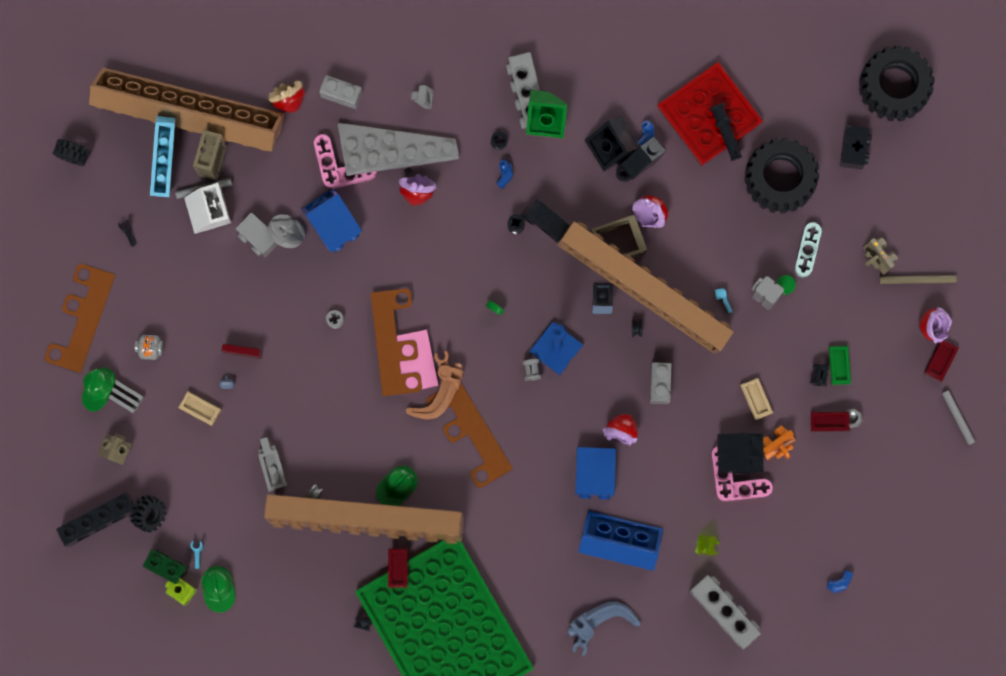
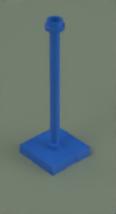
M552 322L529 353L560 376L568 366V363L583 347V344L568 334L562 325Z

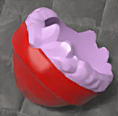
M419 173L415 177L401 178L399 180V192L412 206L424 204L428 199L432 198L436 189V184L431 179H428L427 176L422 177Z
M646 195L633 203V212L637 222H640L642 227L661 228L665 225L669 213L665 203L660 198Z
M937 307L924 313L918 326L925 339L934 343H941L944 339L948 338L947 333L951 327L952 319L942 308Z
M620 414L608 421L606 428L602 429L604 436H607L608 440L616 438L623 444H629V446L637 442L639 434L634 418L629 414Z

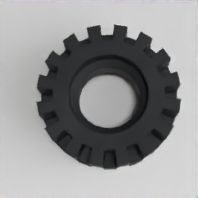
M58 139L52 154L68 163L85 166L90 151L72 141Z
M148 494L147 496L142 495V499L137 498V503L134 502L132 504L135 507L130 509L132 514L129 515V518L132 519L130 522L135 527L150 533L152 530L156 531L157 526H162L160 522L165 521L163 516L167 515V512L164 511L167 508L164 506L165 503L156 497ZM151 508L149 516L145 519L147 511Z

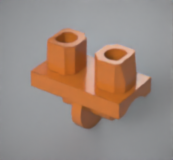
M780 426L774 431L777 437L775 441L772 442L768 436L763 438V454L767 461L774 456L777 459L782 456L789 459L790 454L788 452L794 449L791 445L796 441L794 433L791 429L788 431L783 426Z

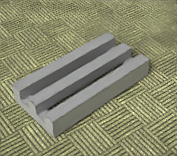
M115 380L114 384L134 395L138 400L136 402L114 387L111 391L134 404V407L131 408L112 395H109V399L134 414L144 397Z

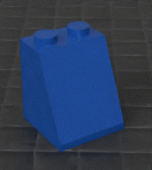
M333 188L301 208L330 252L340 250L344 247V243L349 240L350 242L354 241L360 236L359 233L362 232L343 200Z

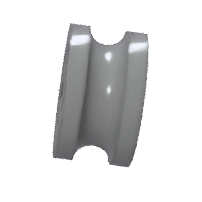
M332 310L327 314L326 321L328 326L338 329L343 325L344 318L339 311ZM333 315H336V317H340V319L337 320L338 323L334 324L333 321L330 322Z
M315 484L306 495V498L318 499L323 489H318V485Z

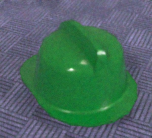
M99 368L85 375L82 404L87 410L96 412L102 409L108 401L115 383V375L110 369Z
M398 466L392 469L377 486L376 495L378 501L382 505H401L417 487L418 479L414 470L407 466Z
M221 566L209 568L202 577L204 600L210 610L216 613H223L228 611L235 601L233 580L226 568Z

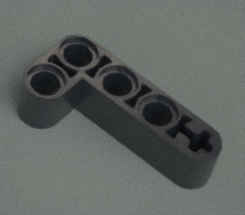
M532 199L520 214L528 223L539 227L556 243L560 241L570 226L538 199Z

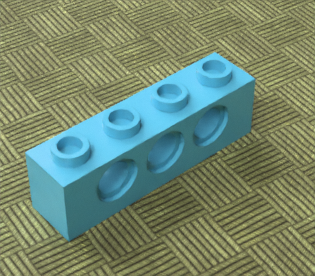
M156 116L150 196L169 197L175 131L174 117Z

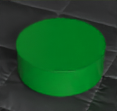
M788 275L781 276L776 284L784 289L782 295L791 294L796 286L795 280Z
M488 300L486 303V307L499 316L505 311L491 300Z

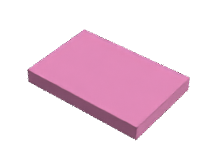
M427 330L398 335L397 342L414 340L417 343L418 349L417 359L400 361L401 374L419 373L422 383L421 390L437 387L438 381ZM409 344L404 345L402 354L407 357L412 356L414 353L413 346ZM415 377L407 378L406 386L409 389L416 388L418 380Z

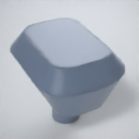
M225 376V379L220 381L219 386L222 389H232L235 384L232 379H229V376Z

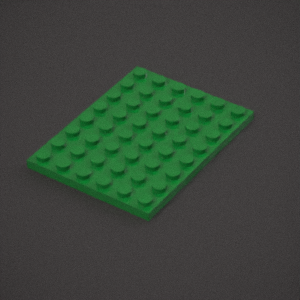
M443 540L408 561V588H388V573L355 591L402 676H523L534 670L461 541H457V544H449Z

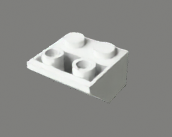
M219 183L199 188L184 197L195 234L231 223Z

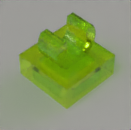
M699 535L695 554L705 556L717 555L718 552L714 551L715 544H720V542L714 536Z

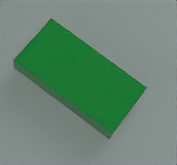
M848 346L828 347L831 385H850L851 375Z

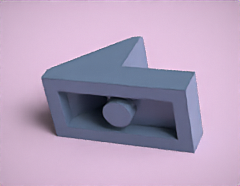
M593 284V314H611L613 307L612 284Z

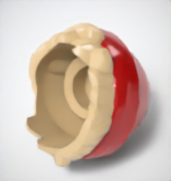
M295 81L289 85L280 84L279 88L275 87L273 92H270L268 96L269 101L272 102L275 108H279L284 112H297L305 95L302 82Z

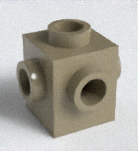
M115 433L114 436L106 434L98 455L123 465L132 444L125 441L126 437Z

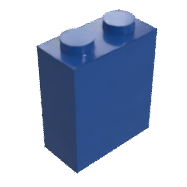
M577 447L575 495H579V499H591V496H599V500H610V497H614L616 449Z

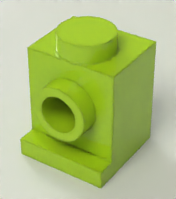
M181 578L177 584L168 581L165 585V588H167L165 593L184 606H187L197 589ZM177 586H181L182 591L180 593H176L175 591Z

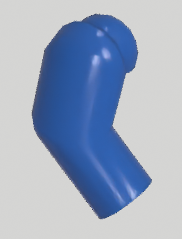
M650 121L642 123L643 137L637 141L639 146L655 137L654 125Z
M507 160L499 162L501 177L496 182V185L501 189H504L513 177L512 165Z
M845 570L840 580L828 581L827 589L832 593L846 590L854 574Z

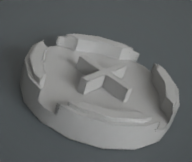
M281 214L274 216L268 224V234L278 245L285 248H295L303 242L305 237L304 228L299 221L292 220L290 216Z

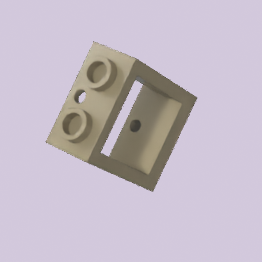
M203 130L193 167L200 177L218 180L227 148L222 134Z
M635 214L591 229L592 234L597 233L600 235L628 225L637 250L623 255L635 258L647 253Z

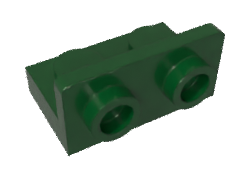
M156 549L150 550L143 563L144 568L174 584H177L182 574H186L189 569L188 566Z

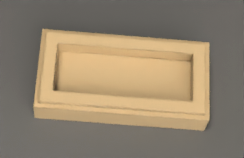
M759 378L740 385L755 421L773 414Z
M187 391L178 407L212 427L222 411L220 408Z

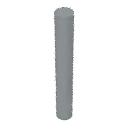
M231 178L175 191L176 198L186 197L199 188L219 183L221 188L230 186L232 181Z
M949 390L942 393L967 444L974 443L975 440Z

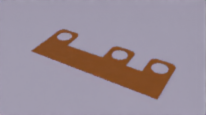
M84 264L77 265L73 280L76 283L89 286L85 299L72 294L66 296L62 311L79 318L68 348L50 344L44 357L46 362L81 373L116 274ZM81 269H87L90 272V277L85 281L78 278V272ZM75 299L79 302V308L76 311L68 310L67 303L69 300ZM55 348L59 349L62 354L61 358L57 361L49 357L50 351Z
M405 288L370 293L382 396L420 392L422 389L420 374L417 372L401 374L400 361L417 359V343L414 340L397 342L394 318L395 309L411 307L410 290ZM405 293L408 296L407 303L404 305L398 304L396 302L397 294ZM407 344L412 345L414 348L413 355L409 357L402 354V348ZM415 377L418 380L417 387L409 389L406 386L407 378Z
M460 383L459 389L456 390L453 399L447 409L449 407L453 409L457 418L443 427V432L451 443H455L466 435L470 437L485 462L472 470L470 476L478 488H482L513 468L462 383ZM438 392L426 399L428 406L431 405L432 399L436 397ZM452 425L459 426L461 430L460 435L451 437L448 433L449 427ZM479 470L487 472L488 479L485 482H478L475 476Z

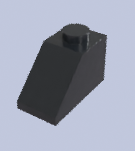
M653 137L640 146L620 166L633 180L657 163L666 150Z

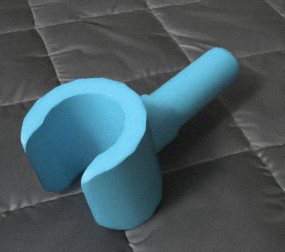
M723 288L714 290L716 300L722 299L728 314L733 312L727 301L726 290Z
M192 541L191 548L195 556V569H200V552H202L204 547L200 541V547L195 549L194 541Z

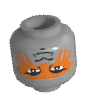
M142 335L139 341H135V352H138L140 359L157 360L159 356L163 355L164 343L160 340L159 336Z

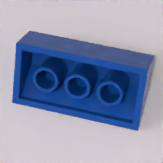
M588 511L578 553L654 571L659 555L663 529Z

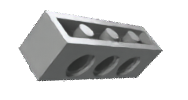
M530 52L508 57L509 64H506L507 73L512 75L513 79L510 82L512 93L516 92L518 98L515 100L517 111L521 110L522 117L519 118L521 128H525V130L528 117L526 110L529 107L530 96L524 97L521 93L524 90L540 91ZM524 72L527 74V77L519 79L517 74Z
M707 575L689 592L741 650H744L761 634L758 631L760 627L754 620L749 621L745 617L747 613L740 605L738 607L735 606L732 602L734 598L727 591L723 592L719 588L721 584L714 576L710 578ZM715 591L718 594L716 602H711L708 599L709 592ZM723 606L731 608L732 613L729 617L722 615L721 609ZM738 620L745 624L742 632L735 629L734 625Z

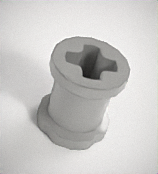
M539 359L522 361L526 371L525 381L542 379V376L539 375Z

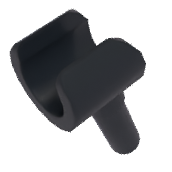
M125 219L127 226L122 228L121 224L118 223V227L126 234L133 247L136 244L130 231L132 227L129 221Z

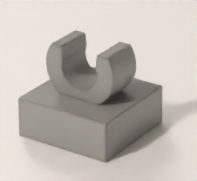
M426 85L419 86V92H411V100H415V103H418L424 109H432L434 90Z

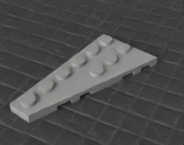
M337 123L346 176L459 159L456 139Z

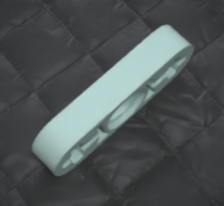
M817 223L807 224L803 231L794 268L795 273L799 277H807L813 270L822 232L821 227ZM812 227L815 228V232L818 233L814 234L812 241H805V239L809 240L810 232H807V230H810ZM805 245L812 246L813 253L811 255L804 254L803 247ZM804 259H811V262L808 260L806 263V268H809V270L802 273L799 266H802Z

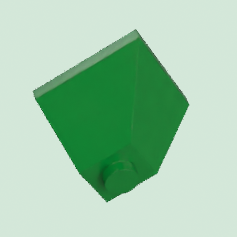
M531 90L526 134L564 139L567 103L550 92Z

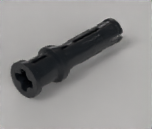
M721 103L709 108V111L714 116L715 127L720 129L731 161H735V159L742 158V155L730 127L731 118H728L724 107L726 105Z

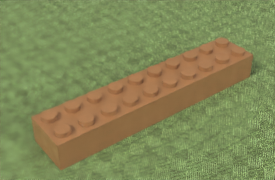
M104 67L90 86L89 105L96 108L111 110L115 113L130 115L134 118L150 120L153 123L156 121V116L174 117L175 128L202 134L203 130L222 134L227 142L259 148L262 151L272 152L282 133L283 113Z
M573 222L557 243V246L713 354L723 349L733 334V331L730 330V325L724 321L719 322L714 319L715 315L710 311L701 310L697 302L684 298L680 290L668 287L664 279L652 276L651 271L645 266L639 267L635 264V260L632 257L619 253L620 250L615 245H608L603 242L604 238L599 234H592L587 231L588 227L583 223Z
M267 495L264 515L269 524H272V527L284 528V525H288L296 530H303V527H309L311 531L321 532L322 529H329L331 533H341V530L349 531V534L360 535L361 532H364L372 537H380V534H386L388 538L399 539V536H406L408 540L426 538L428 542H438V539L445 540V543L457 544V541H462L464 527L462 512Z

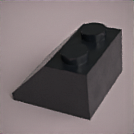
M622 116L608 120L585 139L586 144L603 171H607L626 160L640 147Z
M717 434L718 473L757 474L764 472L763 434Z

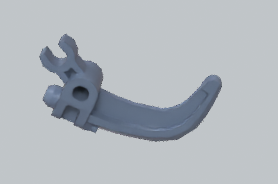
M617 601L604 603L587 613L584 612L569 624L567 633L570 636L576 635L578 638L577 643L572 647V652L575 653L576 648L580 646L583 649L581 656H584L587 653V643L594 635L593 629L614 616L623 617L635 627L640 626L641 622L625 604Z

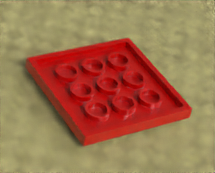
M719 62L657 105V108L701 166L727 149L720 129L715 127L716 122L709 108L725 103L726 106L724 108L728 118H731L730 127L736 142L763 123V120Z

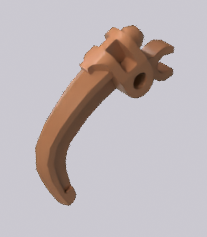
M444 351V360H439L438 353L434 354V358L439 365L438 376L442 379V382L432 404L425 408H407L406 413L408 415L429 420L438 418L449 406L456 390L459 389L464 371H462V364L455 363L453 368L449 367V354L447 351Z

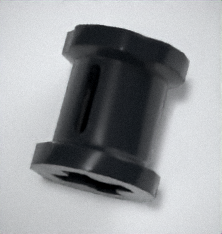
M517 214L511 215L508 220V230L516 235L522 233L525 227L524 218ZM513 221L519 223V228L513 226Z
M813 364L814 372L810 384L826 387V376L830 367Z

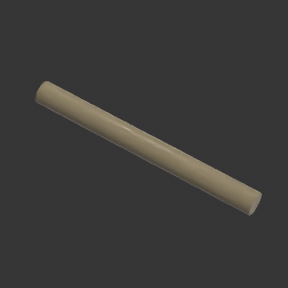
M956 275L879 276V284L957 282Z

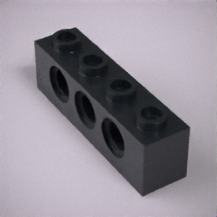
M125 492L56 528L64 546L69 548L132 514L130 509H134L135 506L132 505L133 501L130 495Z

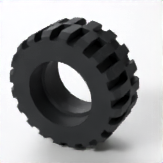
M894 45L892 49L888 46L883 48L882 51L874 53L873 57L867 61L859 79V93L863 95L862 101L864 105H869L868 110L871 113L877 112V117L881 119L883 116L888 117L887 121H893L894 119L904 121L907 117L909 119L914 117L929 101L935 83V78L932 77L933 69L927 66L929 61L926 58L921 59L919 57L921 53L917 50L913 53L910 51L911 48L907 46L904 49H901L900 45ZM895 68L906 72L914 84L911 95L903 99L888 96L882 90L879 83V78L883 71Z
M778 138L771 139L769 143L767 141L762 143L750 156L745 169L744 181L747 184L746 190L748 194L752 195L751 199L754 203L758 202L760 204V208L765 209L766 207L772 213L780 211V214H785L787 211L793 212L799 207H803L816 190L819 180L818 162L814 161V154L807 151L808 147L805 145L803 147L800 146L797 140L791 142L788 141L789 138H782V140H778ZM785 160L796 167L799 173V182L793 190L788 192L776 191L766 183L764 170L770 162Z

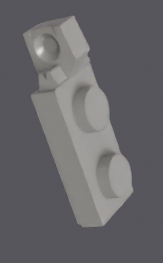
M267 437L260 439L262 449L258 450V456L268 491L272 492L288 487L278 450L275 445H270Z

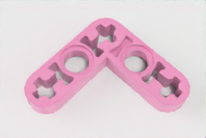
M319 135L315 138V151L323 183L327 188L335 189L364 182L376 176L377 171L371 172L370 175L362 173L361 178H359L358 174H355L352 180H347L345 178V167L337 168L330 138L327 135ZM324 139L325 142H328L325 144L327 153H323L322 147L318 146L320 140ZM325 157L332 159V164L328 167L322 165V160ZM331 170L333 178H337L334 180V184H330L329 181L326 182L329 179L328 172L324 173V171Z
M718 446L712 450L711 457L715 488L719 500L735 501L761 498L771 494L773 486L767 479L733 482L732 474H728L725 479L719 478L717 474L718 466H716L718 456H715V453L718 452ZM729 480L730 484H726V489L730 490L731 493L727 495V498H724V495H720V491L723 490V484L718 485V482ZM755 483V487H760L764 483L769 489L766 490V493H763L762 490H756L757 495H753L754 489L752 484ZM741 485L749 487L750 493L743 496L740 494L739 488Z

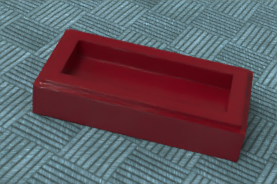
M945 340L939 343L924 374L942 382L959 347Z
M222 344L221 351L224 354L257 359L262 358V351L260 349Z
M811 412V432H850V412Z
M388 548V588H408V548Z

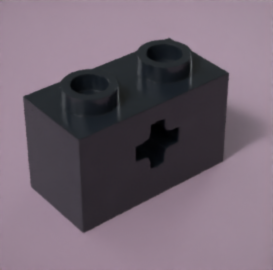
M846 126L843 136L840 167L862 170L865 164L868 165L869 153L866 152L867 146L871 145L872 135H869V129ZM854 145H858V151H855Z

